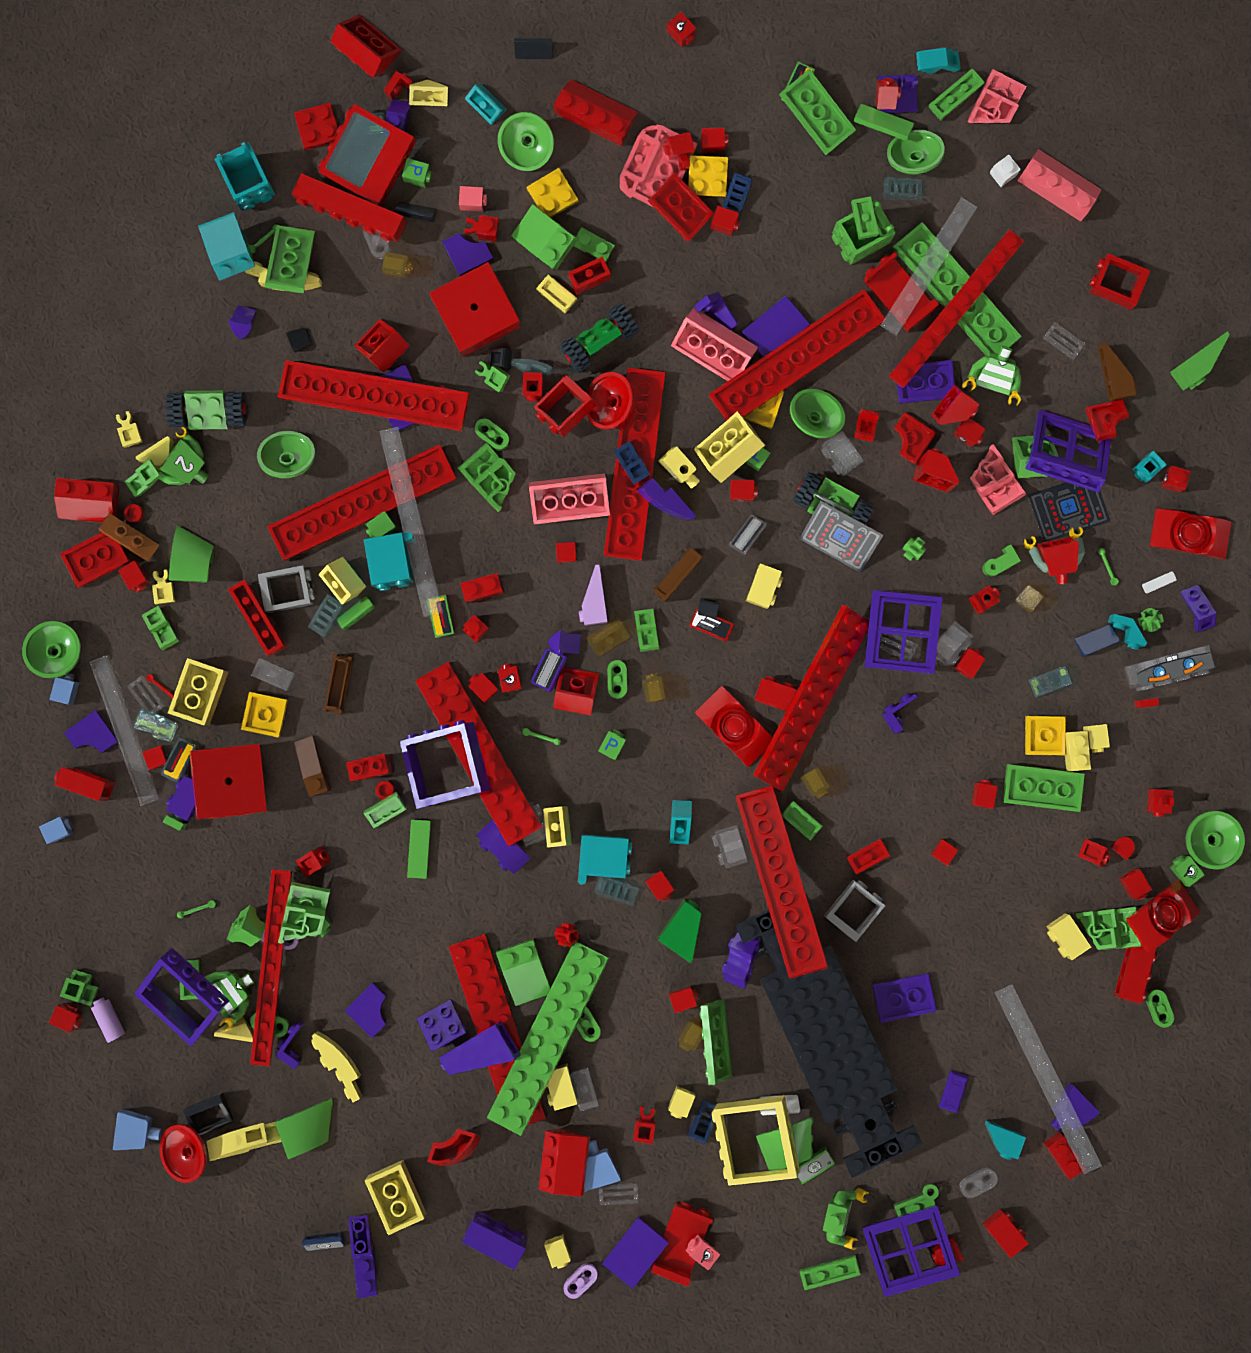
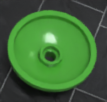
M519 112L510 116L502 124L498 134V147L502 157L510 166L522 171H532L542 167L550 159L554 149V136L549 124L542 117L531 112ZM527 136L531 137V143L526 141Z
M911 130L907 141L895 137L887 149V158L890 165L906 174H921L934 169L943 160L945 154L942 139L938 135L926 130Z
M805 389L797 393L791 401L790 414L792 420L800 430L810 436L830 438L837 435L844 426L845 413L841 404L836 398L825 391Z
M282 431L270 435L260 444L257 451V460L261 469L265 473L277 478L298 476L307 471L315 459V448L312 441L307 436L294 431Z
M57 621L44 622L34 627L27 634L22 647V656L26 666L34 674L43 678H58L67 674L75 667L81 654V643L76 632L68 625ZM54 650H58V654L54 656Z
M1209 811L1197 816L1189 825L1186 833V846L1190 856L1199 865L1209 869H1223L1234 864L1241 856L1245 845V837L1241 825L1234 817L1220 811ZM1210 836L1214 838L1212 843L1208 841Z

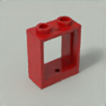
M1108 253L1104 258H1100L1096 269L1099 270L1097 275H1093L1089 286H1091L1089 293L1132 310L1138 303L1150 270ZM1109 264L1137 275L1129 297L1100 286Z
M566 375L534 408L537 411L536 417L542 423L546 421L549 424L548 428L555 435L559 433L564 438L596 405L592 398ZM569 391L582 404L559 426L546 412Z
M380 754L346 762L350 781H360L394 773L390 754Z
M61 767L56 772L54 778L56 781L55 786L97 801H108L116 783L74 767Z

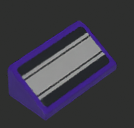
M546 648L531 679V683L552 692L567 657Z

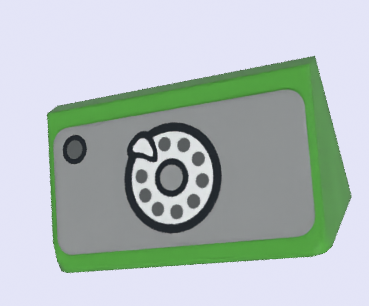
M825 1147L812 1154L811 1159L799 1163L800 1172L798 1178L802 1185L835 1164Z

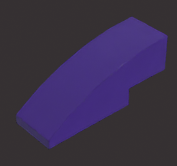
M654 479L648 480L637 490L648 502L669 515L687 521L696 517L672 488L664 491Z

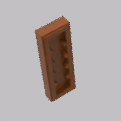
M109 514L99 527V531L148 562L159 547V544L112 514Z

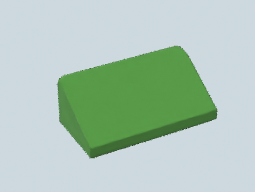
M366 596L342 614L337 621L342 629L347 630L373 610L375 606Z

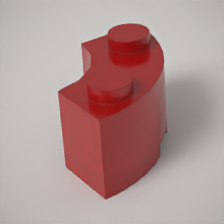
M457 1128L454 1136L448 1141L442 1143L433 1142L427 1162L437 1166L457 1164L474 1152L481 1137Z

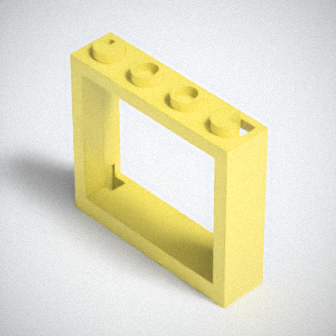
M785 1095L719 1103L716 1105L714 1111H712V1119L717 1125L716 1139L720 1141L721 1148L719 1153L721 1160H724L723 1174L724 1178L728 1180V1185L798 1177L800 1169ZM775 1108L787 1169L735 1174L723 1114Z

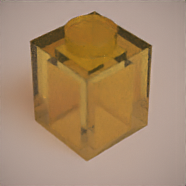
M385 252L382 266L383 274L406 279L407 274H410L412 269V263L408 256Z
M657 674L646 675V679L642 680L646 703L665 700L661 676L657 677Z
M818 767L800 777L811 797L816 796L820 798L828 793L826 789L830 787Z
M689 1019L677 1038V1041L680 1043L679 1047L687 1052L689 1050L695 1052L702 1040L703 1027Z

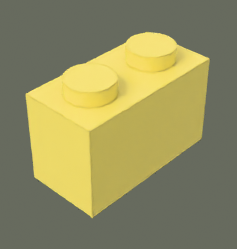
M344 557L328 564L319 574L341 604L357 597L366 587Z
M760 564L746 601L766 609L769 608V605L773 606L777 597L774 594L776 587L780 588L783 577L780 576L782 571Z
M1088 731L1065 733L1066 771L1091 770Z
M561 806L543 809L547 847L572 845L568 807Z
M1063 914L1046 926L1049 930L1047 932L1048 936L1053 942L1056 941L1060 946L1058 951L1064 958L1067 957L1073 960L1091 948L1069 914Z
M568 1064L557 1066L547 1085L550 1092L547 1095L550 1106H554L555 1111L577 1105L578 1102Z

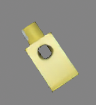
M677 446L671 448L658 460L678 483L685 481L691 489L699 483L700 480L693 474L696 468ZM681 466H683L685 469V472L683 474L680 472Z

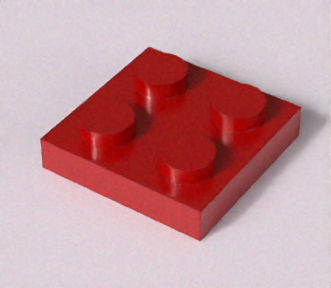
M330 102L294 112L305 150L335 141L338 127Z

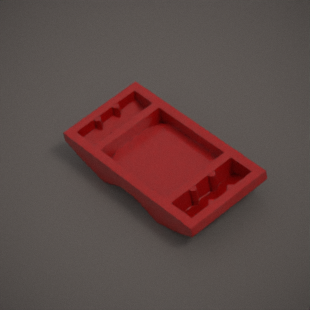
M1155 509L1150 547L1226 559L1232 522L1216 517L1193 515L1182 511Z
M722 686L694 712L747 767L767 749L772 740L771 735Z
M1178 879L1126 918V921L1145 951L1150 952L1169 940L1179 929L1191 923L1199 915L1200 910L1180 879Z

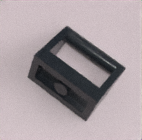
M224 1093L203 1100L183 1110L190 1126L200 1136L234 1122ZM219 1104L226 1117L199 1128L194 1114Z

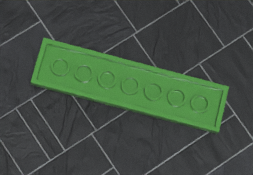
M923 222L893 246V250L944 308L970 278ZM983 292L958 321V325L985 356H988L989 353L998 355L1001 346L1010 347L1022 337Z

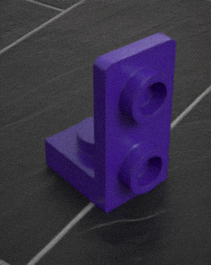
M719 292L706 295L694 306L697 312L705 310L710 312L715 321L730 330L738 325L737 319Z
M1199 585L1181 591V596L1195 616L1194 628L1197 633L1215 626L1217 613Z
M908 693L900 698L902 702L896 706L892 703L884 708L885 713L882 716L894 734L903 730L901 727L903 723L898 715L894 716L893 713L917 698V694L911 695Z
M301 1021L297 1025L294 1023L287 1032L289 1034L287 1040H282L276 1048L278 1050L276 1057L293 1069L302 1060L296 1051L292 1049L287 1050V1047L304 1023Z

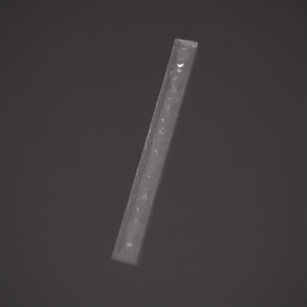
M398 427L381 430L379 432L403 532H410L413 535L411 540L406 541L423 616L443 613L400 431Z
M1011 984L994 992L1083 1174L1101 1167L1102 1165L1013 985Z

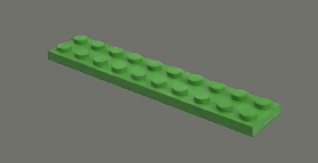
M578 942L572 945L520 1050L521 1055L516 1058L487 1116L488 1119L523 1136L610 958Z

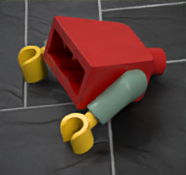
M1072 527L1069 531L1070 537L1037 544L1038 547H1035V537L1031 536L1033 541L1031 545L1027 544L1026 539L1024 540V546L1030 549L1029 553L1034 563L1042 572H1047L1052 577L1056 576L1058 584L1068 583V573L1076 572L1078 565L1083 559L1085 548L1083 539L1080 538L1083 533L1081 527L1077 529L1078 534L1074 533V528Z

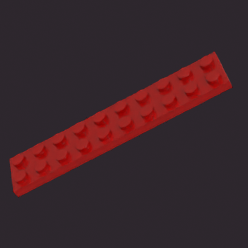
M863 289L724 383L708 396L726 421L737 411L744 418L884 323L886 319L865 289Z
M285 360L278 398L461 432L463 431L470 394L467 392Z
M627 368L626 378L633 387L634 405L627 420L620 425L617 448L630 441L650 475L633 484L616 457L604 557L642 561L649 502L637 490L648 480L652 479L665 372Z
M439 444L267 526L283 561H287L371 521L384 511L386 513L457 479Z
M841 606L753 776L782 792L869 629V621L849 607Z
M446 662L415 680L440 726L449 724L450 727L455 726L454 722L465 720V723L474 722L491 790L478 794L508 847L543 828L450 663ZM461 731L446 735L474 785Z
M773 786L735 796L789 979L827 969L828 966Z
M486 934L448 946L477 1035L502 1021L520 1052L522 1048L520 1036ZM516 1059L488 1066L497 1096ZM541 1100L529 1124L546 1119Z

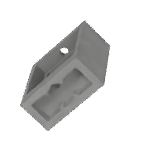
M305 566L258 574L266 613L313 605L315 593L314 589L310 588L309 581H312L311 573ZM300 573L305 599L274 605L270 578Z
M852 880L824 915V917L855 942H857L885 907L881 903L883 899L875 892L871 895L866 891L868 887L860 880L858 882ZM854 888L875 904V907L855 931L834 914Z

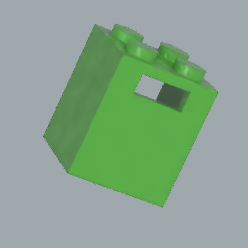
M877 200L873 201L872 204L879 232L878 236L859 240L853 213L837 221L835 224L832 239L836 245L841 247L842 257L846 262L849 261L850 265L890 244L895 235L893 224H890L880 207L881 203Z

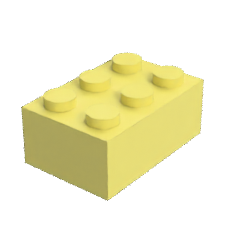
M737 411L694 450L708 471L722 483L764 447L765 444L751 425Z
M187 658L168 713L204 726H210L228 672Z
M404 1160L367 1176L365 1183L388 1235L425 1218L427 1213Z

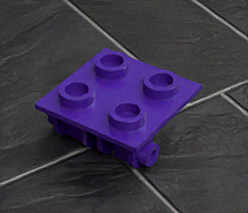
M916 75L878 76V80L892 78L897 81L898 87H901V97L897 99L896 109H880V111L885 113L918 112L916 87L918 85V77Z
M451 1000L417 1018L431 1052L466 1034V1027L461 1023Z

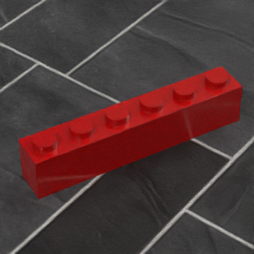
M302 173L292 192L296 203L304 207L309 205L320 214L325 212L337 221L341 219L347 221L346 223L353 228L359 226L370 235L378 234L381 236V239L387 242L394 241L398 243L407 224L402 215Z

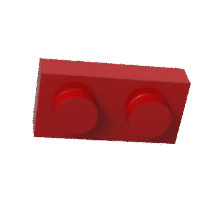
M878 839L846 858L855 874H858L890 855L882 840Z

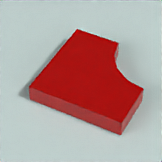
M1123 399L1089 406L1085 410L1097 442L1116 438V426L1122 420L1129 417Z
M904 412L894 427L902 440V449L899 455L915 465L937 432Z

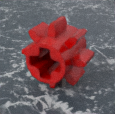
M562 923V926H558L555 930V938L559 940L558 945L571 947V944L576 943L579 934L575 930L574 924Z

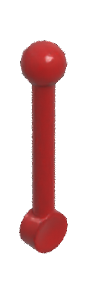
M152 674L146 676L147 681L153 682L173 700L174 694L156 681Z

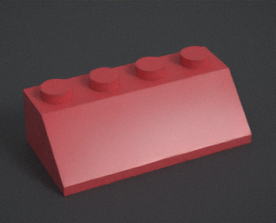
M1039 149L1018 179V182L1079 221H1082L1102 190Z
M693 308L686 316L671 344L676 350L727 381L747 368L758 349L757 346L702 312H697L696 308Z
M605 473L529 482L534 524L610 515Z

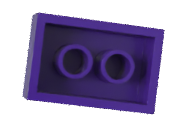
M476 1212L465 1232L462 1243L515 1270L526 1249L527 1238H525V1235L518 1230L514 1232L509 1230L508 1226L501 1221L496 1223L490 1220L491 1217L484 1212H480V1214Z

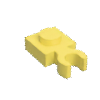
M128 411L126 412V420H122L119 414L116 415L117 421L122 424V427L117 428L124 448L143 442L138 425L136 423L131 424L133 417Z
M164 570L162 578H159L158 572L154 571L153 577L158 583L152 585L154 603L157 605L175 602L173 583H167L169 571Z

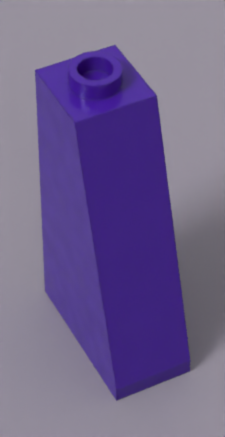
M500 1021L447 1052L439 1059L443 1070L448 1075L509 1062L521 1054L504 1024Z

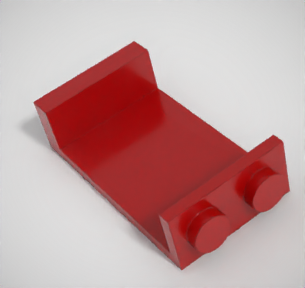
M893 253L891 256L887 254L880 260L881 264L876 268L872 266L866 271L864 282L903 329L909 332L932 313L939 304L935 299L930 301L895 260L897 257L896 253Z
M684 1201L675 1203L663 1237L669 1243L653 1262L651 1273L688 1287L695 1260L686 1252L689 1242L695 1239L697 1235L704 1239L709 1224L713 1222V1217L709 1211L702 1208L696 1210L692 1208L691 1204Z

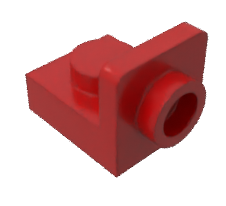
M396 71L384 88L386 96L391 100L395 96H399L403 89L402 85L410 89V85L413 84L412 78L406 73L400 74Z
M1085 839L1078 857L1103 868L1104 864H1108L1111 854H1109L1110 850Z
M320 846L299 858L296 862L304 876L307 877L331 863L328 853Z

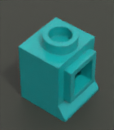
M1152 451L1132 470L1135 472L1134 475L1138 480L1146 483L1167 464ZM1149 461L1156 467L1151 473L1144 467Z

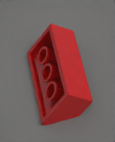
M572 79L562 88L554 104L555 114L620 146L623 145L638 115L637 111Z

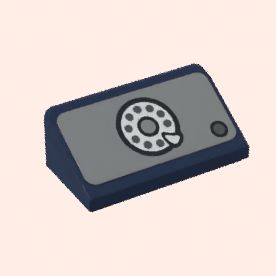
M337 1232L305 1236L302 1245L306 1251L344 1247V1233Z

